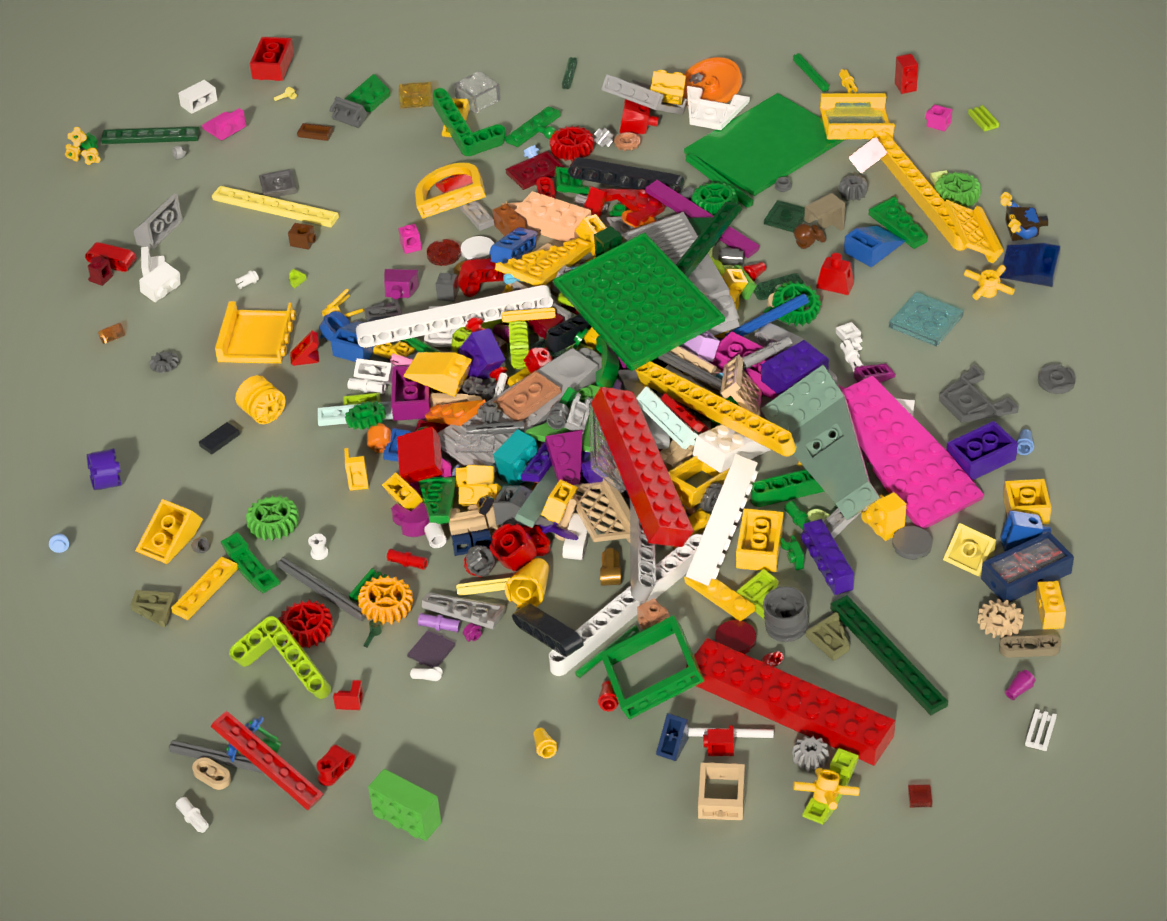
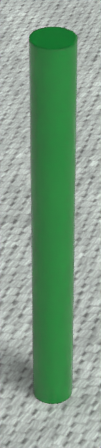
M636 625L629 628L575 671L576 676L581 678L602 661L601 652L634 636L639 632V628Z

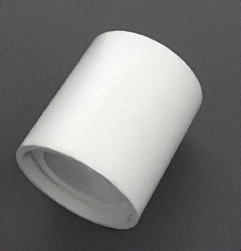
M427 524L424 532L432 548H440L445 545L447 539L441 524Z

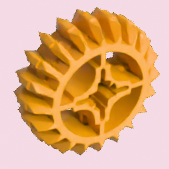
M380 575L378 579L372 577L371 582L366 581L364 586L361 587L358 595L359 608H361L362 614L366 615L368 620L373 619L375 624L378 621L382 625L385 622H389L392 625L394 620L400 622L401 618H406L407 613H410L413 605L412 590H410L408 584H405L403 579L398 581L396 576L393 579L389 575L386 578H382Z

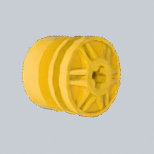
M259 375L246 379L239 386L235 397L236 404L257 423L264 425L279 417L286 402L284 394L263 376Z

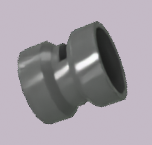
M562 403L553 404L547 417V424L553 429H562L569 415L568 407Z

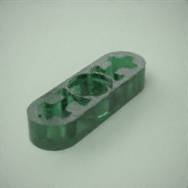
M793 273L758 283L753 293L758 300H766L769 295L776 292L777 289L775 287L777 285L788 284L789 281L795 284L797 280L799 284H802L804 280L798 273Z

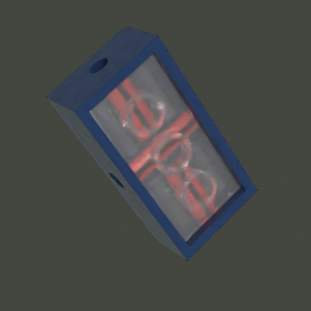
M1047 532L982 563L981 580L1003 603L1006 600L1010 603L1037 590L1038 582L1056 581L1071 574L1074 556L1050 532Z

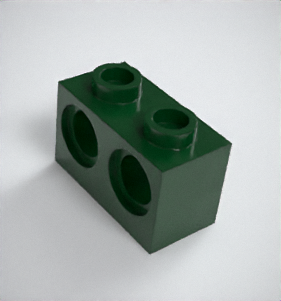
M610 226L594 234L595 257L621 245L623 239L621 233Z

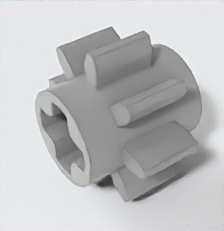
M606 127L603 129L599 128L594 133L596 136L594 140L601 147L605 145L609 147L614 141L612 139L614 134Z

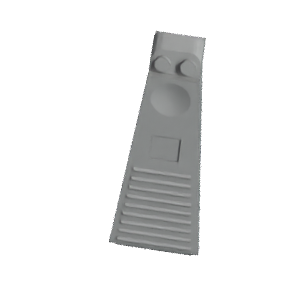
M684 212L621 233L622 243H625L645 232L675 265L698 237ZM707 253L689 276V279L725 316V322L708 330L714 336L739 327L737 319L740 317L729 294L728 286Z
M571 348L537 370L541 375L559 386L561 393L523 420L525 432L528 429L547 423V417L552 405L559 403L568 387L578 392L590 384L598 386L596 384V371L602 368V355L589 348H582L578 351ZM514 384L513 386L506 389L505 391H503L502 393H500L499 395L495 396L487 402H493L501 395H503L505 392L514 387L516 384ZM501 411V418L499 422L495 421V423L516 421ZM477 414L462 426L449 425L438 432L441 449L464 466H493L494 473L497 471L493 454L513 434L467 437L466 425L483 424L481 423V418L477 417Z

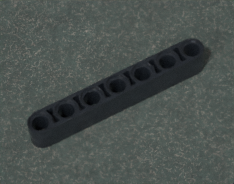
M580 157L575 158L568 169L569 175L575 179L636 190H645L651 183L659 180L677 193H681L685 183L684 178L677 174Z

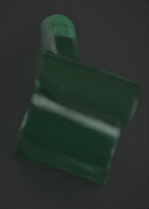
M373 620L369 622L370 633L363 645L364 647L368 648L374 636L382 633L381 622L377 626H375Z

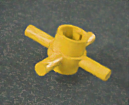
M1000 265L996 271L985 270L981 275L967 269L964 276L978 281L979 288L972 297L975 300H978L981 296L991 298L996 296L998 290L1013 295L1014 288L1000 283L999 277L1006 270V267Z
M822 768L815 770L817 780L814 783L793 782V790L814 792L813 798L820 803L828 804L831 810L836 809L838 806L835 800L838 794L859 795V787L839 785V774Z

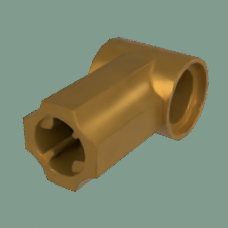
M607 548L602 552V567H600L601 586L621 585L619 552L615 551L614 548Z

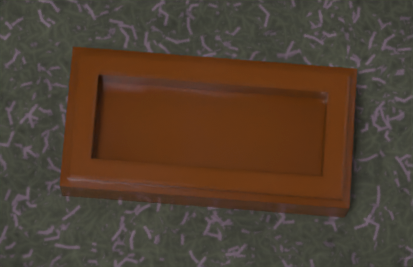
M302 123L297 135L300 138L329 141L334 131L331 126Z

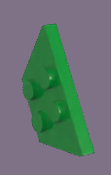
M372 74L350 93L345 100L362 105L366 112H373L391 95L390 90L375 74Z

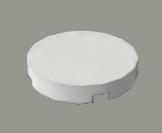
M483 236L466 239L461 245L462 257L467 258V260L487 259L491 256L489 252L494 242L490 238Z

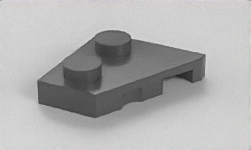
M391 298L392 302L384 304V302H380L375 306L365 308L366 322L402 315L398 299Z

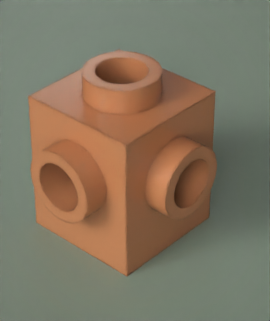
M655 598L637 607L638 621L643 630L669 618L668 610L664 606L662 607Z

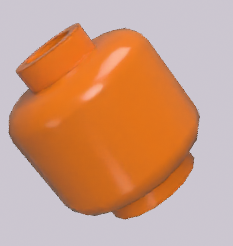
M377 424V426H372L367 431V445L376 453H383L387 443L391 442V430L384 424Z

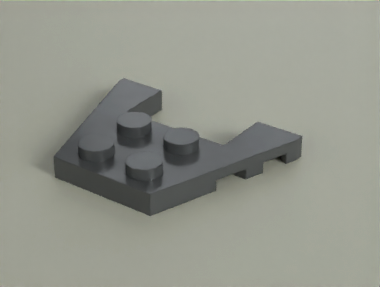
M975 365L971 366L966 374L963 373L960 376V380L952 383L939 395V402L961 423L1018 413L1019 406L1009 397L994 404L987 400L973 386V384L984 380L985 375Z

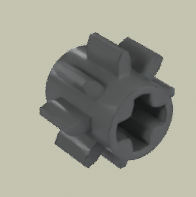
M470 376L468 380L464 381L462 390L468 395H483V389H485L482 383L483 379Z
M485 402L483 406L480 405L477 417L481 418V423L499 422L502 410L497 409L498 405L496 403Z

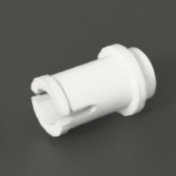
M250 270L248 274L236 278L235 282L238 284L243 281V283L238 285V288L242 289L251 283L255 284L259 278L255 271Z

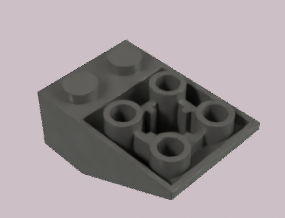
M503 486L493 502L496 524H521L522 526H527L517 521L515 517L533 490L524 486ZM541 515L535 525L549 526L553 525L554 522Z

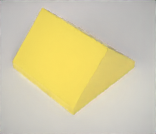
M959 523L943 560L980 577L982 563L994 557L996 539Z

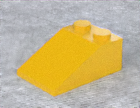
M418 352L406 370L404 377L456 397L469 374L472 359L455 352Z
M162 499L135 551L168 564L195 536L203 519L189 509Z

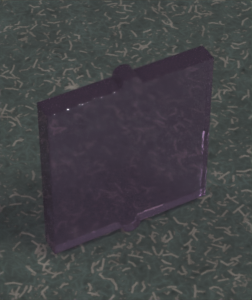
M427 630L408 652L407 657L418 661L420 665L424 664L431 668L438 667L456 644L443 638V635L439 636Z

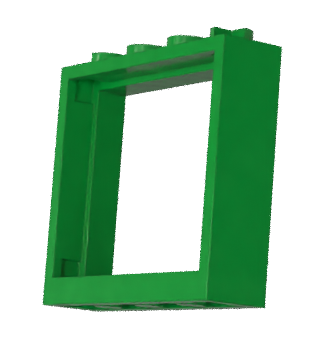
M674 615L600 653L619 705L629 720L704 682L682 626ZM675 633L689 667L626 699L613 665Z

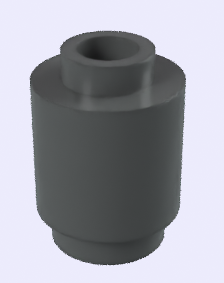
M723 248L722 251H719L718 260L722 262L723 266L743 265L744 251L734 248Z

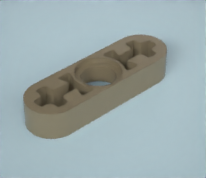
M1055 635L1007 636L1001 639L999 652L1008 658L1055 656L1060 652L1061 640ZM1030 643L1035 645V648L1028 649L1024 645Z

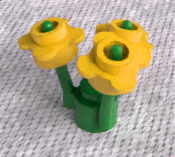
M75 127L74 131L68 134V139L72 140L74 145H66L65 156L74 161H79V156L82 154L87 165H91L94 162L99 163L101 159L97 151L96 137L89 132L85 134L80 127Z

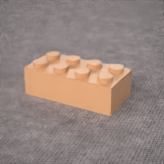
M533 191L515 209L525 220L526 229L537 231L538 234L562 242L577 239L579 236L575 230L583 218L591 216V210Z

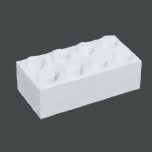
M721 424L696 437L693 456H697L698 459L722 473L731 467L736 454L747 459H753L771 449Z

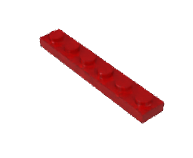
M228 711L224 712L212 723L211 728L307 811L322 798L323 793Z

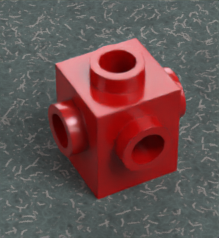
M532 348L524 358L525 365L530 374L552 361L547 348Z

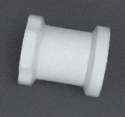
M314 534L309 537L308 543L312 548L310 551L311 557L315 560L326 558L328 555V549L325 547L326 537L322 534Z

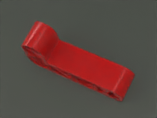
M491 259L467 260L461 266L458 286L466 297H473L478 293L481 282L504 281L503 276L505 273L495 270L496 263L491 262Z

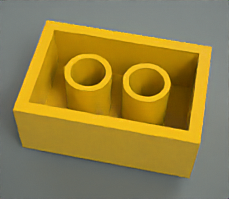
M755 509L743 510L736 551V568L777 571L783 533V512Z

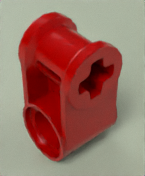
M336 744L333 745L317 762L316 767L318 772H320L318 775L319 783L324 786L335 784L352 767L355 761V754Z

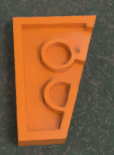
M484 399L435 405L430 408L425 417L428 422L462 426L478 413L480 405L483 406L486 401Z

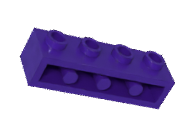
M819 519L803 524L802 542L806 545L810 556L814 559L833 594L838 595L853 590L854 572L823 520Z

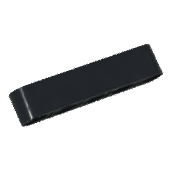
M578 314L547 330L545 348L549 352H559L575 344L574 338L578 332H583L586 327L590 330L591 325L581 314Z
M528 603L512 614L513 621L521 630L564 657H568L584 646L582 638L575 630L531 603Z

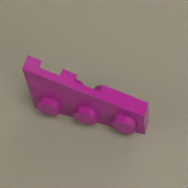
M583 430L545 437L557 482L561 479L572 485L580 484Z

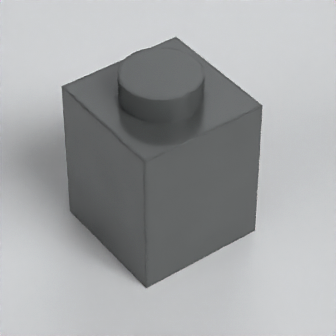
M440 273L436 281L437 300L455 302L459 291L457 274Z

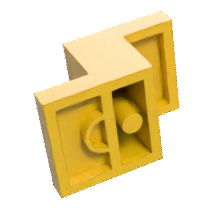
M664 70L654 71L650 90L664 94L662 103L682 105L686 76L679 72L670 74Z

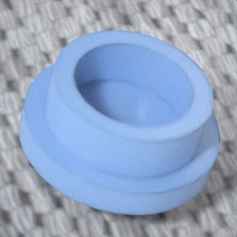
M533 145L525 149L524 157L532 158L538 155L539 148Z
M55 534L49 540V547L54 552H64L69 547V540L63 534Z

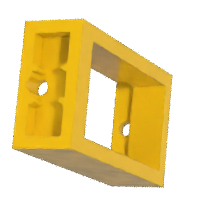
M694 456L668 473L681 503L692 508L701 503L703 494L710 484L717 482L723 486L730 468L720 473L698 459L697 456ZM700 471H704L714 477L697 488L684 482Z

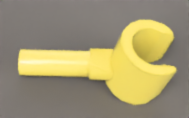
M288 87L285 93L274 97V100L277 101L284 97L295 99L297 94L294 93L295 90Z

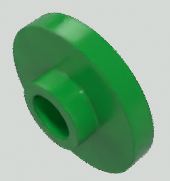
M587 327L583 332L579 331L574 338V341H576L573 346L574 349L579 347L589 331Z

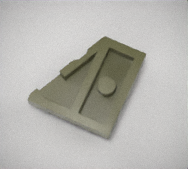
M136 590L130 606L132 611L162 627H166L172 610L171 607L174 605L176 597L175 593Z
M836 612L806 631V637L833 661L849 651V643L844 636L845 632L843 626L840 625L839 615Z

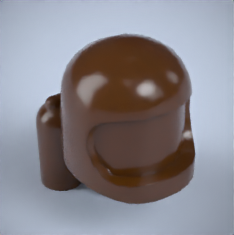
M803 223L799 224L794 230L796 243L801 249L810 247L815 240L821 243L826 241L823 231L817 225L810 226Z

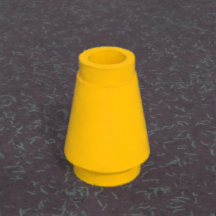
M537 728L533 732L537 754L543 758L554 756L557 751V743L545 729Z

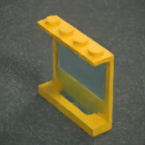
M821 94L819 109L827 139H873L874 135L878 132H886L893 139L895 124L889 123L886 114V94Z

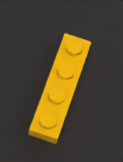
M221 556L171 607L172 613L189 620L238 570L237 563Z
M686 576L684 577L685 583L739 621L755 612L754 604L717 579L711 578L707 586Z

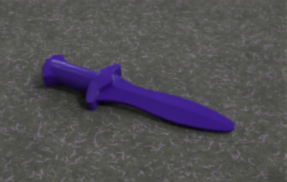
M557 522L549 526L537 525L542 528L544 534L553 532L566 539H579L571 531L557 527Z

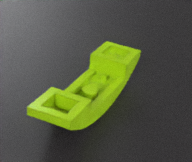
M838 748L830 763V770L839 774V785L847 786L859 756ZM838 794L835 797L837 805L843 796L842 794ZM811 798L802 817L823 825L834 810H831L828 804L820 803Z

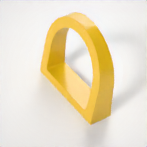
M454 163L440 167L426 175L415 189L416 206L422 219L486 197L482 177L477 167L470 163ZM465 174L472 177L473 184L426 199L430 188L447 176Z

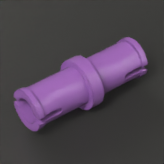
M420 613L418 618V626L435 628L436 631H441L442 629L456 633L460 630L461 620L423 613Z

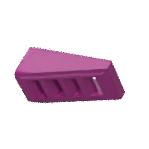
M886 363L854 368V378L857 382L870 376H874L879 383L896 377V374Z

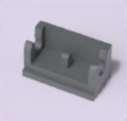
M337 96L330 107V112H333V120L357 128L361 126L367 116V112L362 105Z

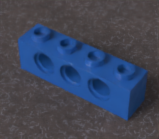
M518 227L491 246L489 252L491 262H502L505 264L508 263V259H521L522 255L528 254L535 249L537 231Z

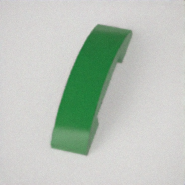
M599 336L596 338V349L602 354V368L596 371V384L599 387L613 388L619 372V358Z
M238 532L221 541V545L230 559L237 563L240 573L258 591L265 593L280 584V581L271 570H266L252 554L248 544Z

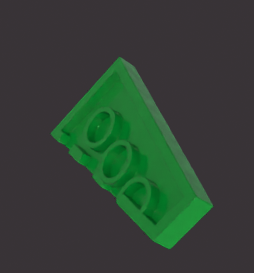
M432 477L418 481L429 522L437 524L450 523L456 491V477Z

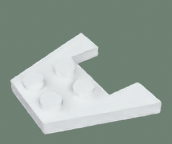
M687 86L690 125L722 130L750 102V97L736 94L733 96L730 104L700 99L703 91L702 88Z

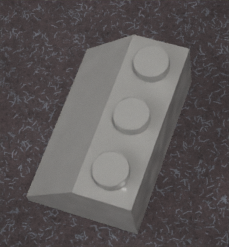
M174 193L133 231L137 245L153 250L183 221L177 194Z

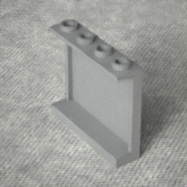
M606 74L601 89L654 110L683 115L688 100L683 98L682 105L662 103L664 94L650 90V85L636 80H632L631 83Z

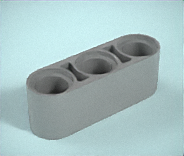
M772 323L763 326L754 335L756 342L763 347L768 346L771 342H778L785 337L791 339L792 346L804 340Z

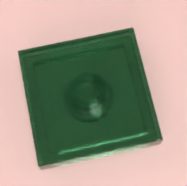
M777 200L765 217L764 225L794 233L795 228L804 221L805 207Z

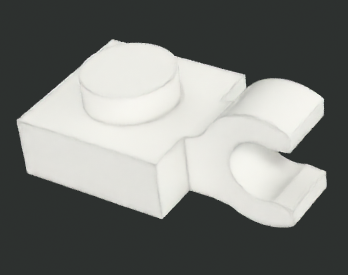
M852 322L836 327V334L843 342L850 340L856 351L862 350L859 344L862 342L861 331Z

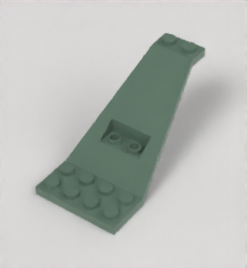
M824 365L761 408L768 421L792 434L797 447L794 456L834 501L846 520H850L881 498L869 481L846 397ZM832 431L836 432V436L834 438L830 437V433ZM817 442L820 443L819 449L814 448V445Z

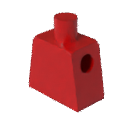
M625 99L620 133L646 134L647 125L657 127L659 117L650 116L649 107Z
M833 253L831 257H826L821 267L816 288L849 295L854 285L851 263L842 260L841 254Z

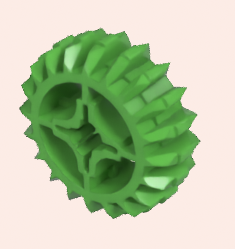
M954 171L952 174L947 172V175H942L941 178H938L935 191L944 201L949 200L968 208L969 205L974 206V203L978 202L981 195V186L978 179L974 178V175L969 176L968 173L963 174L962 172L956 173Z
M272 495L270 498H267L265 496L263 500L258 499L257 503H252V506L248 508L246 514L247 527L252 535H255L257 539L263 538L264 541L268 538L273 541L274 538L288 537V533H293L294 528H297L299 522L298 508H296L293 500H289L288 497L282 498L281 495L278 497Z

